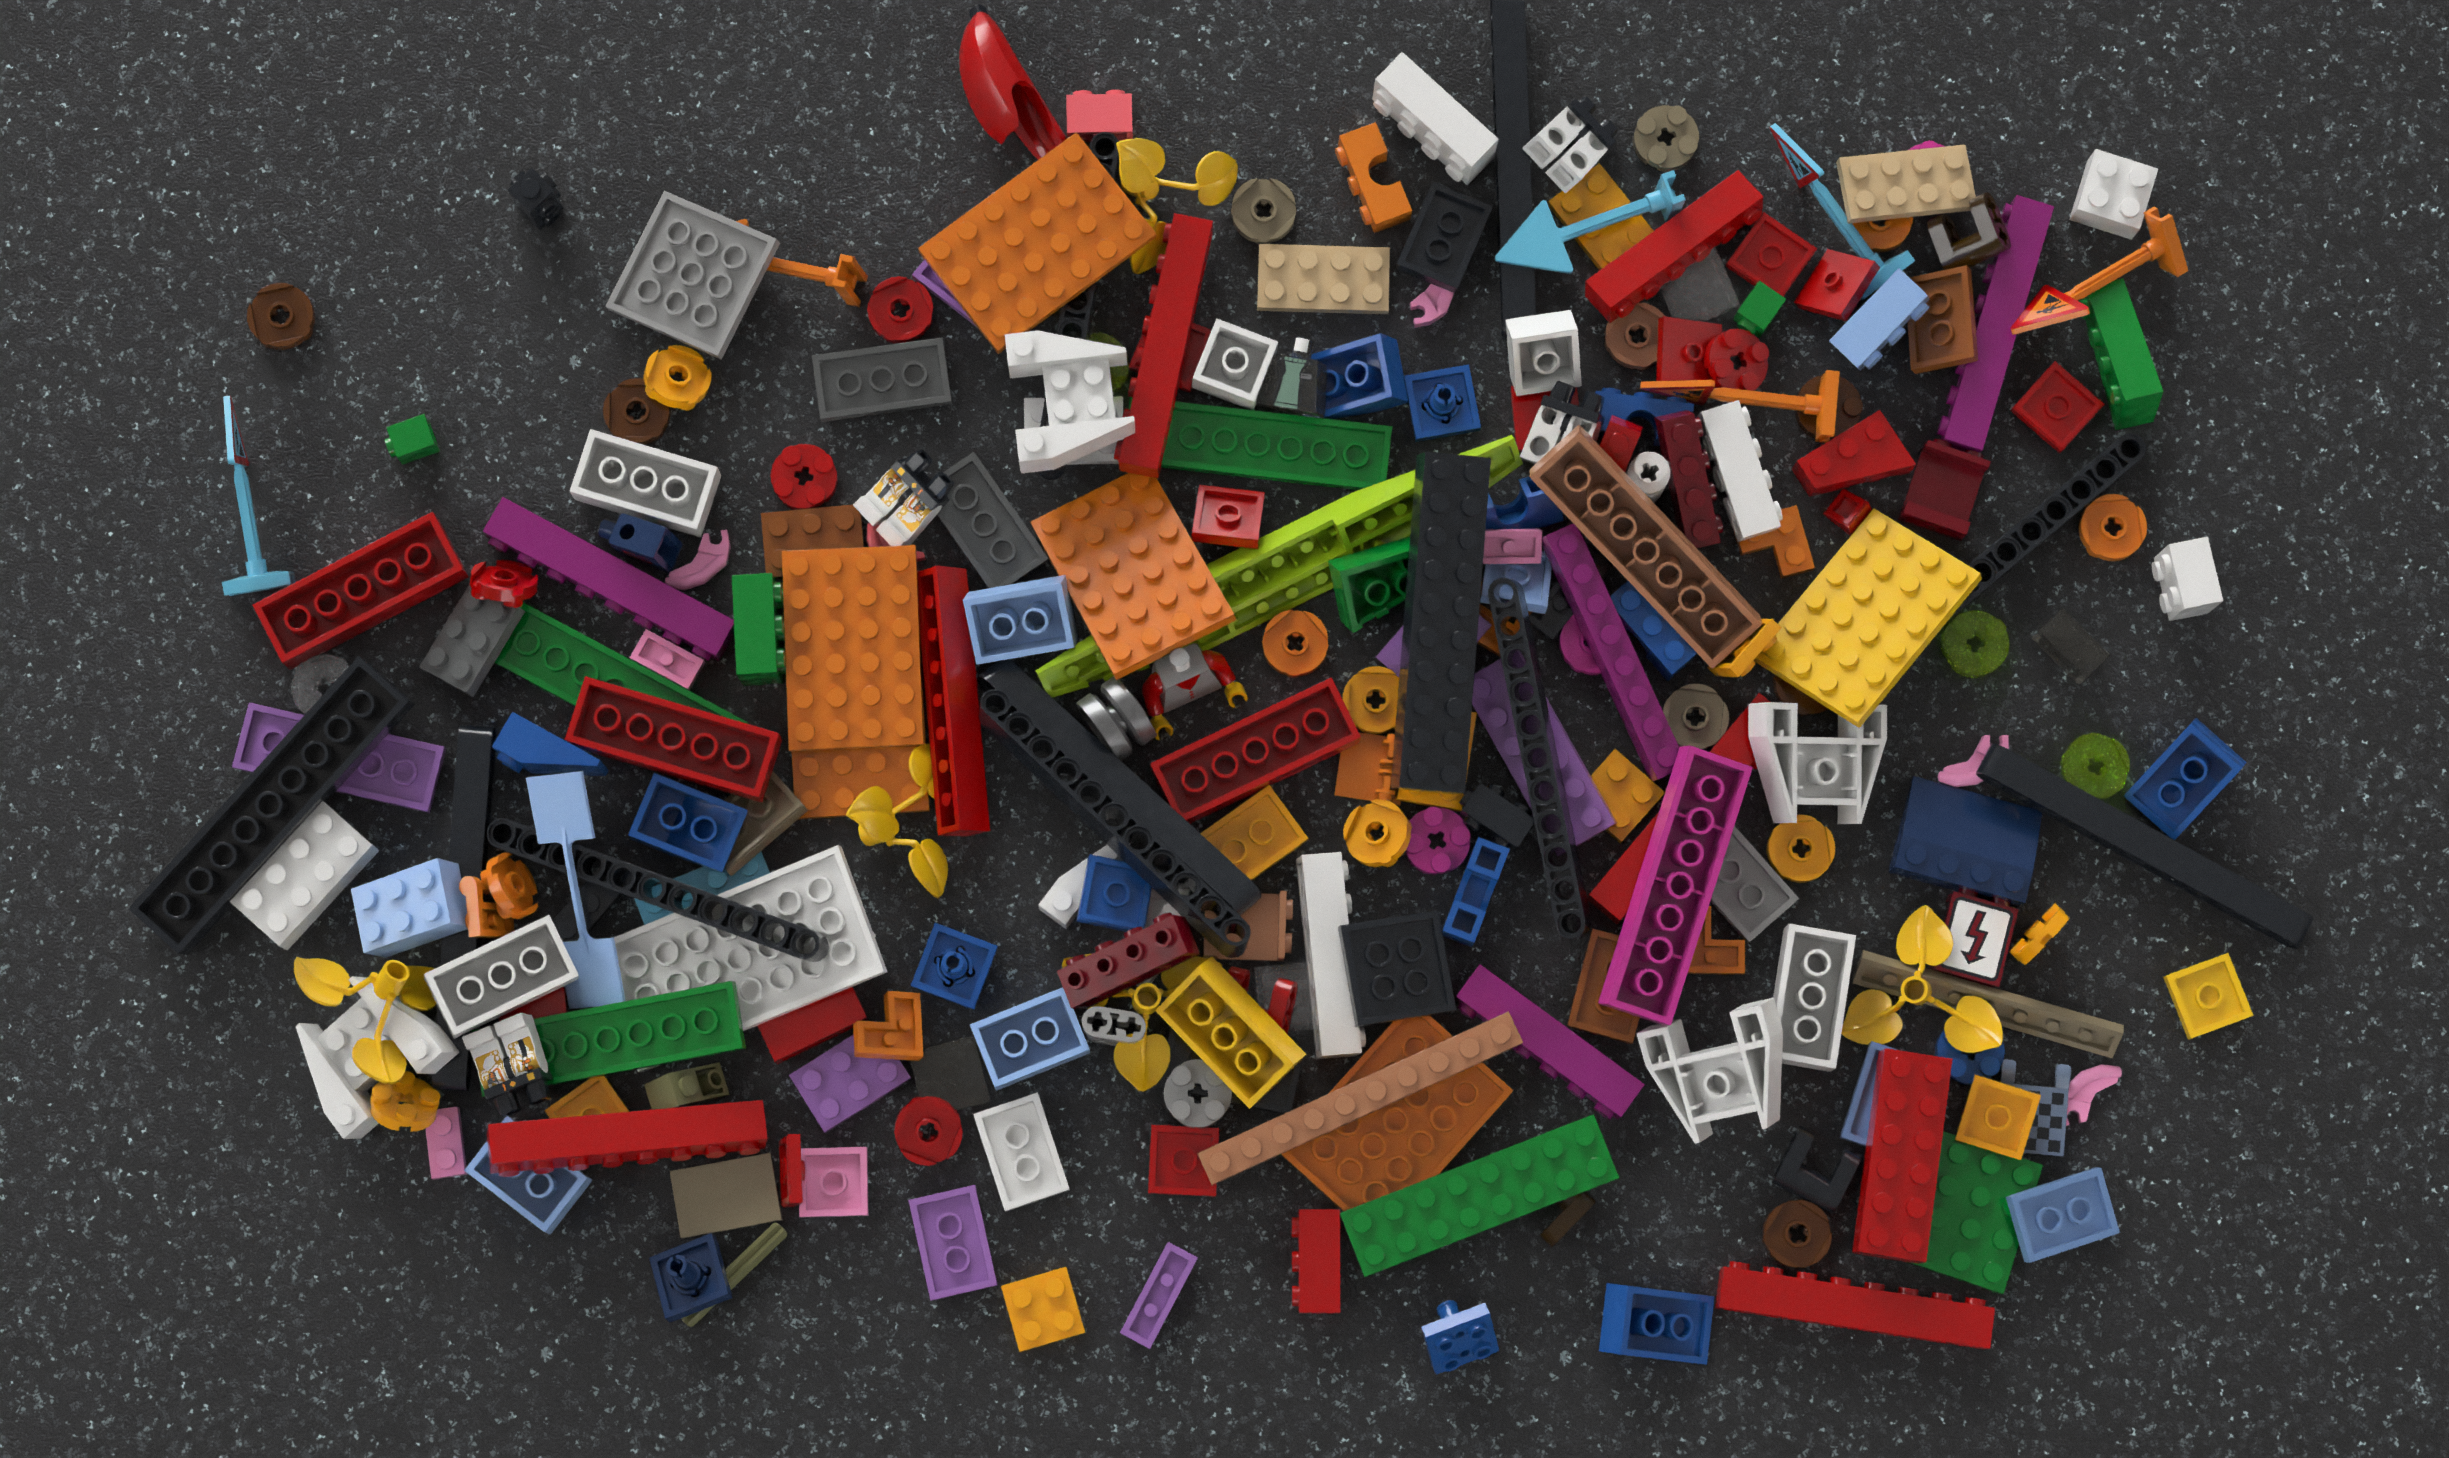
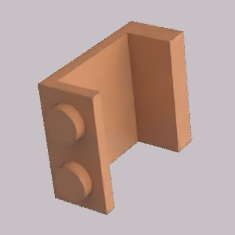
M1280 891L1279 894L1261 893V898L1241 916L1248 923L1251 930L1247 948L1241 956L1236 958L1225 957L1204 938L1203 958L1284 962L1285 953H1291L1292 933H1285L1286 920H1292L1293 900H1286L1287 891ZM1205 910L1206 918L1214 919L1217 917L1213 911ZM1234 933L1226 935L1228 940L1232 942H1240L1242 940Z

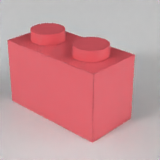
M1079 90L1073 92V95H1066L1067 139L1076 132L1084 142H1091L1092 138L1101 132L1113 134L1117 137L1118 141L1133 139L1132 94H1125L1123 90H1109L1106 94H1093L1091 91Z

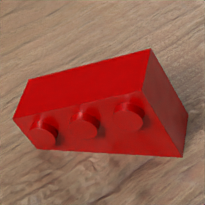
M1878 410L1797 460L1791 470L1808 496L1811 497L1865 482L1871 483L1895 475L1909 474L1916 466V463L1881 410Z

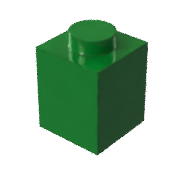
M1759 280L1736 312L1733 320L1737 322L1739 329L1749 331L1760 338L1781 310L1786 298Z
M425 414L386 427L389 438L384 440L391 458L396 456L402 465L440 452L430 421Z

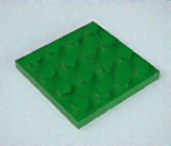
M1943 1131L1927 1260L1921 1264L1906 1263L2002 1295L2004 1294L2019 1245L2006 1196L2037 1187L2043 1165L2024 1158L2018 1160L1955 1140L1956 1135Z

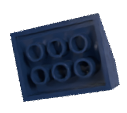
M1913 776L1888 872L1958 891L1960 888L1977 892L1978 897L1991 900L1992 897L2004 899L2011 902L2010 906L2018 908L2026 902L2034 869L2042 813L2036 809Z

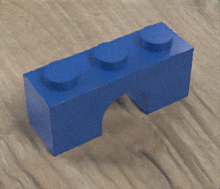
M1602 388L1601 391H1595L1596 394L1604 397L1601 415L1605 420L1598 438H1603L1612 415L1626 421L1632 418H1643L1650 422L1654 429L1653 445L1660 446L1654 417L1683 410L1693 413L1694 404L1686 403L1687 400L1681 397H1667V400L1654 399L1653 394L1636 392L1634 396L1624 395L1615 388Z
M1530 476L1518 479L1519 494L1509 504H1493L1488 493L1486 529H1535L1564 521L1562 511L1534 483Z
M1629 581L1610 596L1625 630L1631 632L1640 641L1647 652L1646 658L1667 681L1695 658L1697 652Z
M1480 837L1477 838L1442 929L1443 937L1469 947L1473 946L1509 853V848Z

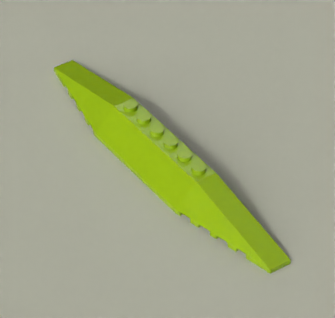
M1512 435L1457 454L1491 458L1489 488L1523 464L1516 441ZM1415 470L1352 492L1259 538L1258 549L1241 547L1207 564L1209 571L1231 607L1236 621L1188 645L1197 643L1202 651L1209 650L1272 619L1283 611L1290 610L1332 589L1333 583L1328 564L1329 560L1410 536ZM1091 635L1077 643L1074 648L1068 649L1036 670L1044 691L1052 698L1089 687V682L1102 678L1104 681H1108L1113 677ZM1149 664L1138 669V671L1150 668Z

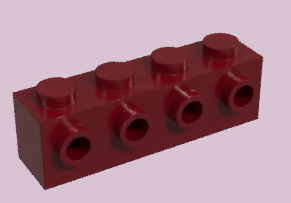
M1688 410L1654 417L1661 453L1668 461L1670 467L1668 486L1677 528L1696 548L1721 543L1719 534L1723 533V524L1720 515L1714 513L1712 502L1717 500L1713 482H1708L1706 469L1710 468V461L1706 449L1702 450L1699 437L1703 436L1700 418L1695 417L1694 413Z
M1171 912L1159 915L1153 919L1154 924L1145 929L1143 927L1133 928L1123 934L1125 938L1116 943L1114 941L1104 942L1096 946V952L1087 957L1082 954L1067 960V966L1058 970L1057 973L1070 1007L1085 1010L1200 955L1186 917L1172 915Z

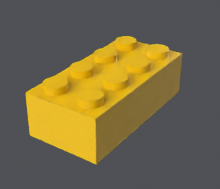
M1213 957L1200 964L1155 1010L1249 1109L1259 1102L1306 1055Z

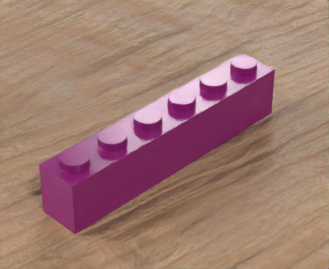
M1479 964L1454 999L1459 1003L1457 1009L1472 1020L1476 1016L1483 1022H1486L1509 1011L1523 1041L1521 1045L1512 1050L1527 1060L1530 1056L1541 1063L1539 1069L1554 1080L1559 1076L1568 1083L1566 1089L1581 1100L1585 1096L1596 1104L1594 1109L1608 1120L1612 1116L1617 1120L1621 1118L1645 1085L1481 964Z

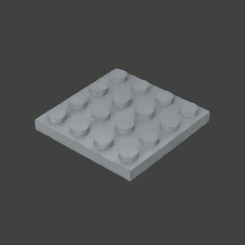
M664 191L605 307L609 311L722 360L780 242L776 238Z

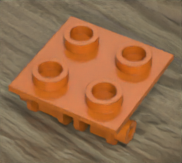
M1359 732L1361 736L1360 743L1342 751L1340 754L1334 796L1366 801L1376 799L1387 800L1400 806L1401 801L1394 800L1396 789H1391L1395 734L1381 736Z

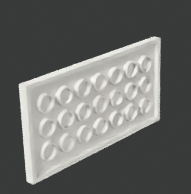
M839 845L718 894L720 897L823 934L828 940L829 950L826 957L821 961L809 962L676 913L614 937L626 1001L735 981L743 1031L887 973L842 847ZM721 903L717 904L712 911L714 920H718L723 914ZM748 915L743 920L742 926L745 932L749 931L754 924L752 915ZM782 926L777 927L773 933L775 943L780 942L784 937L785 931ZM813 937L808 938L804 943L806 954H810L815 948L816 943ZM657 1066L637 1069V1071L645 1072Z

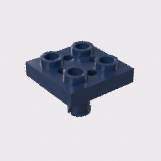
M712 1233L649 1257L664 1316L670 1323L733 1298L717 1238ZM709 1269H711V1274L704 1276V1272L709 1273ZM696 1290H699V1291H700L699 1296L696 1297V1298H693V1295H697V1291H696Z

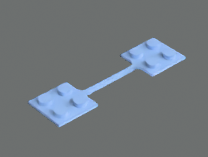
M583 771L527 777L526 782L538 844L557 842L563 846L579 933L577 941L563 942L579 975L578 980L565 986L569 1009L597 1007L624 1002L626 999L614 937L594 939L589 936L586 929L572 854V844L575 840L595 838Z

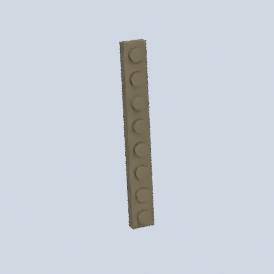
M1863 950L1853 975V984L1900 997L1902 996L1901 985L1903 981L1908 977L1914 976L1919 966L1908 965L1900 960ZM1925 968L1922 974V978L1930 984L1932 989L1931 996L1956 1010L1957 1004L1962 997H1980L1995 1009L2002 1027L2109 1058H2113L2123 1036L2124 1025L1928 968ZM1927 1001L1926 1003H1924V1004H1926V1005L1939 1008V1007L1935 1006L1934 1004H1932V1003H1930V1002H1928V1001Z

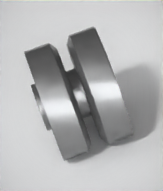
M1113 676L1101 685V694L1108 705L1107 707L1096 695L1091 693L1076 702V705L1098 740L1122 761L1132 754V745L1125 732L1140 745L1148 743L1157 736V733L1138 700L1119 679L1115 680Z

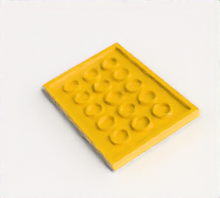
M1873 509L1780 620L1778 625L1782 628L1775 635L1777 640L1773 646L1765 652L1761 651L1754 661L1860 728L1982 580L1981 573L1878 510Z

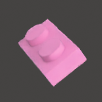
M1485 529L1483 564H1541L1542 530Z
M645 629L629 657L632 661L690 691L705 664L703 659Z
M459 1107L438 1109L435 1121L425 1128L431 1179L467 1175V1172L464 1171L466 1159Z

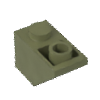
M720 1062L671 1072L644 1084L652 1110L697 1106L729 1095Z

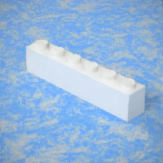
M1341 852L1301 855L1296 859L1316 1059L1357 1056L1362 1053L1361 1047L1366 1045V1035L1364 1027H1355L1338 932L1340 925L1349 924L1348 914L1352 913L1351 895L1346 894L1344 882L1349 877L1348 864L1346 860L1342 861Z

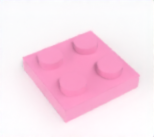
M801 1148V1160L805 1162V1181H802L803 1203L799 1204V1217L869 1216L868 1148Z

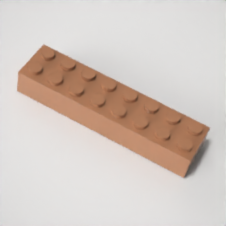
M1580 425L1575 427L1530 469V478L1712 669L1762 625L1760 614Z

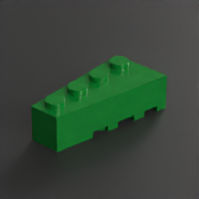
M2123 278L2117 279L2079 300V302L2089 307L2090 314L2081 318L2086 320L2089 341L2095 353L2115 431L2154 422L2163 395V389Z
M1410 536L1328 561L1340 620L1352 633L1363 628V624L1375 617L1378 619L1389 613L1388 609L1405 600Z

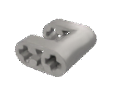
M1096 1006L1089 1008L1082 1017L1083 1032L1086 1038L1094 1043L1116 1046L1118 1042L1134 1044L1139 1042L1146 1032V1023L1143 1017L1131 1011ZM1096 1019H1100L1103 1022V1026H1100L1099 1031L1092 1028V1024L1096 1022ZM1112 1020H1117L1118 1023L1116 1035H1111L1113 1032ZM1129 1024H1135L1136 1030L1140 1032H1134L1133 1037H1127L1126 1030L1124 1029H1128Z

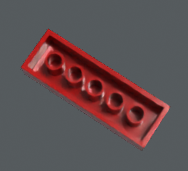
M432 511L262 599L252 606L281 662L291 670L465 580L469 576L440 520Z
M585 676L565 741L584 751L763 803L782 738L779 733Z
M1331 677L1150 763V770L1166 803L1191 824L1264 789L1268 785L1271 786L1359 744L1361 736Z
M1888 1048L1878 1052L1852 1253L1917 1264L1926 1262L1953 1059Z

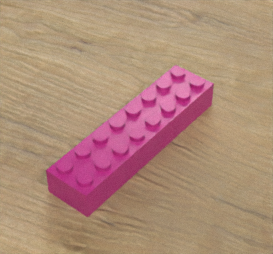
M1693 746L1679 748L1598 1001L1599 1004L1658 1024H1672L1753 767Z

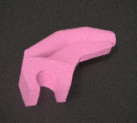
M1430 284L1425 292L1410 302L1411 310L1421 309L1425 313L1421 318H1414V328L1431 325L1442 318L1449 309L1454 293Z
M721 531L722 541L717 545L710 542L709 533L703 534L698 553L693 561L671 571L669 577L665 578V584L678 590H688L706 584L727 565L731 548L728 531Z
M1990 735L1981 737L1974 754L1968 761L1944 767L1943 771L1938 773V781L1953 787L1972 786L1983 782L1976 775V771L1990 747ZM2008 735L1999 736L2000 746L2009 749Z
M2101 1064L2083 1070L2075 1076L2069 1084L2067 1115L2070 1111H2073L2077 1114L2079 1123L2086 1122L2095 1094L2117 1083L2118 1078L2122 1076L2121 1068ZM2068 1119L2066 1120V1126L2069 1125Z

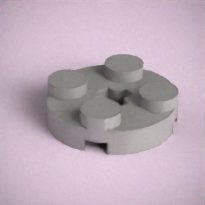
M1201 1059L1189 1060L1175 1067L1165 1083V1105L1172 1116L1187 1127L1205 1128L1213 1125L1223 1117L1231 1103L1232 1090ZM1195 1084H1200L1202 1090L1208 1091V1097H1202L1201 1103H1194V1097H1188V1090H1194Z

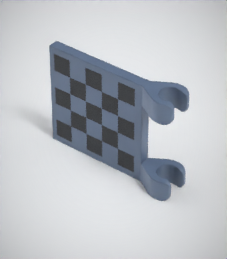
M2003 1060L2000 1069V1082L2041 1095L2023 1153L2064 1156L2071 1067L2064 1064H2059L2055 1067V1088L2014 1084L2016 1061Z

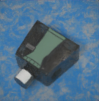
M1295 338L1291 356L1274 354L1258 394L1256 404L1266 409L1325 418L1327 366L1318 360L1311 359L1314 341Z

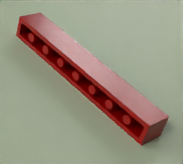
M1174 213L1172 224L1166 223L1163 242L1167 243L1166 252L1158 256L1156 273L1160 274L1158 285H1152L1149 297V304H1153L1151 316H1145L1142 335H1147L1144 347H1138L1135 359V366H1140L1137 378H1131L1128 390V397L1133 398L1131 408H1125L1122 416H1134L1136 433L1117 441L1114 459L1119 460L1120 471L1159 479L1213 236L1212 220Z
M934 566L918 571L917 579L919 627L937 832L940 836L968 837L990 831L981 723L979 721L975 656L963 599L969 592L967 569Z
M1758 693V695L1753 699L1751 703H1765L1770 701L1767 698H1765L1762 694ZM1747 707L1710 752L1751 766L1756 770L1757 765L1748 738ZM1658 813L1587 897L1590 903L1615 924H1618L1622 918L1625 919Z
M763 1100L488 1124L487 1128L490 1174L499 1173L501 1177H512L518 1175L519 1171L533 1170L536 1174H546L553 1172L554 1168L568 1167L571 1171L587 1169L589 1165L603 1164V1167L612 1168L621 1166L623 1162L637 1161L638 1164H652L660 1158H671L672 1161H685L691 1159L693 1155L704 1154L707 1158H719L725 1156L726 1152L737 1151L741 1155H752L760 1152V1149H765L768 1139Z
M1730 1261L1729 1267H1721L1719 1271L1715 1302L1716 1309L1983 1350L1990 1349L1995 1308L1986 1307V1300L1966 1297L1965 1303L1952 1301V1295L1932 1292L1931 1298L1918 1296L1919 1290L1898 1287L1897 1293L1884 1291V1284L1864 1282V1288L1850 1286V1279L1831 1277L1830 1282L1817 1281V1274L1797 1272L1796 1277L1783 1275L1784 1269L1763 1266V1272L1749 1270L1750 1264Z

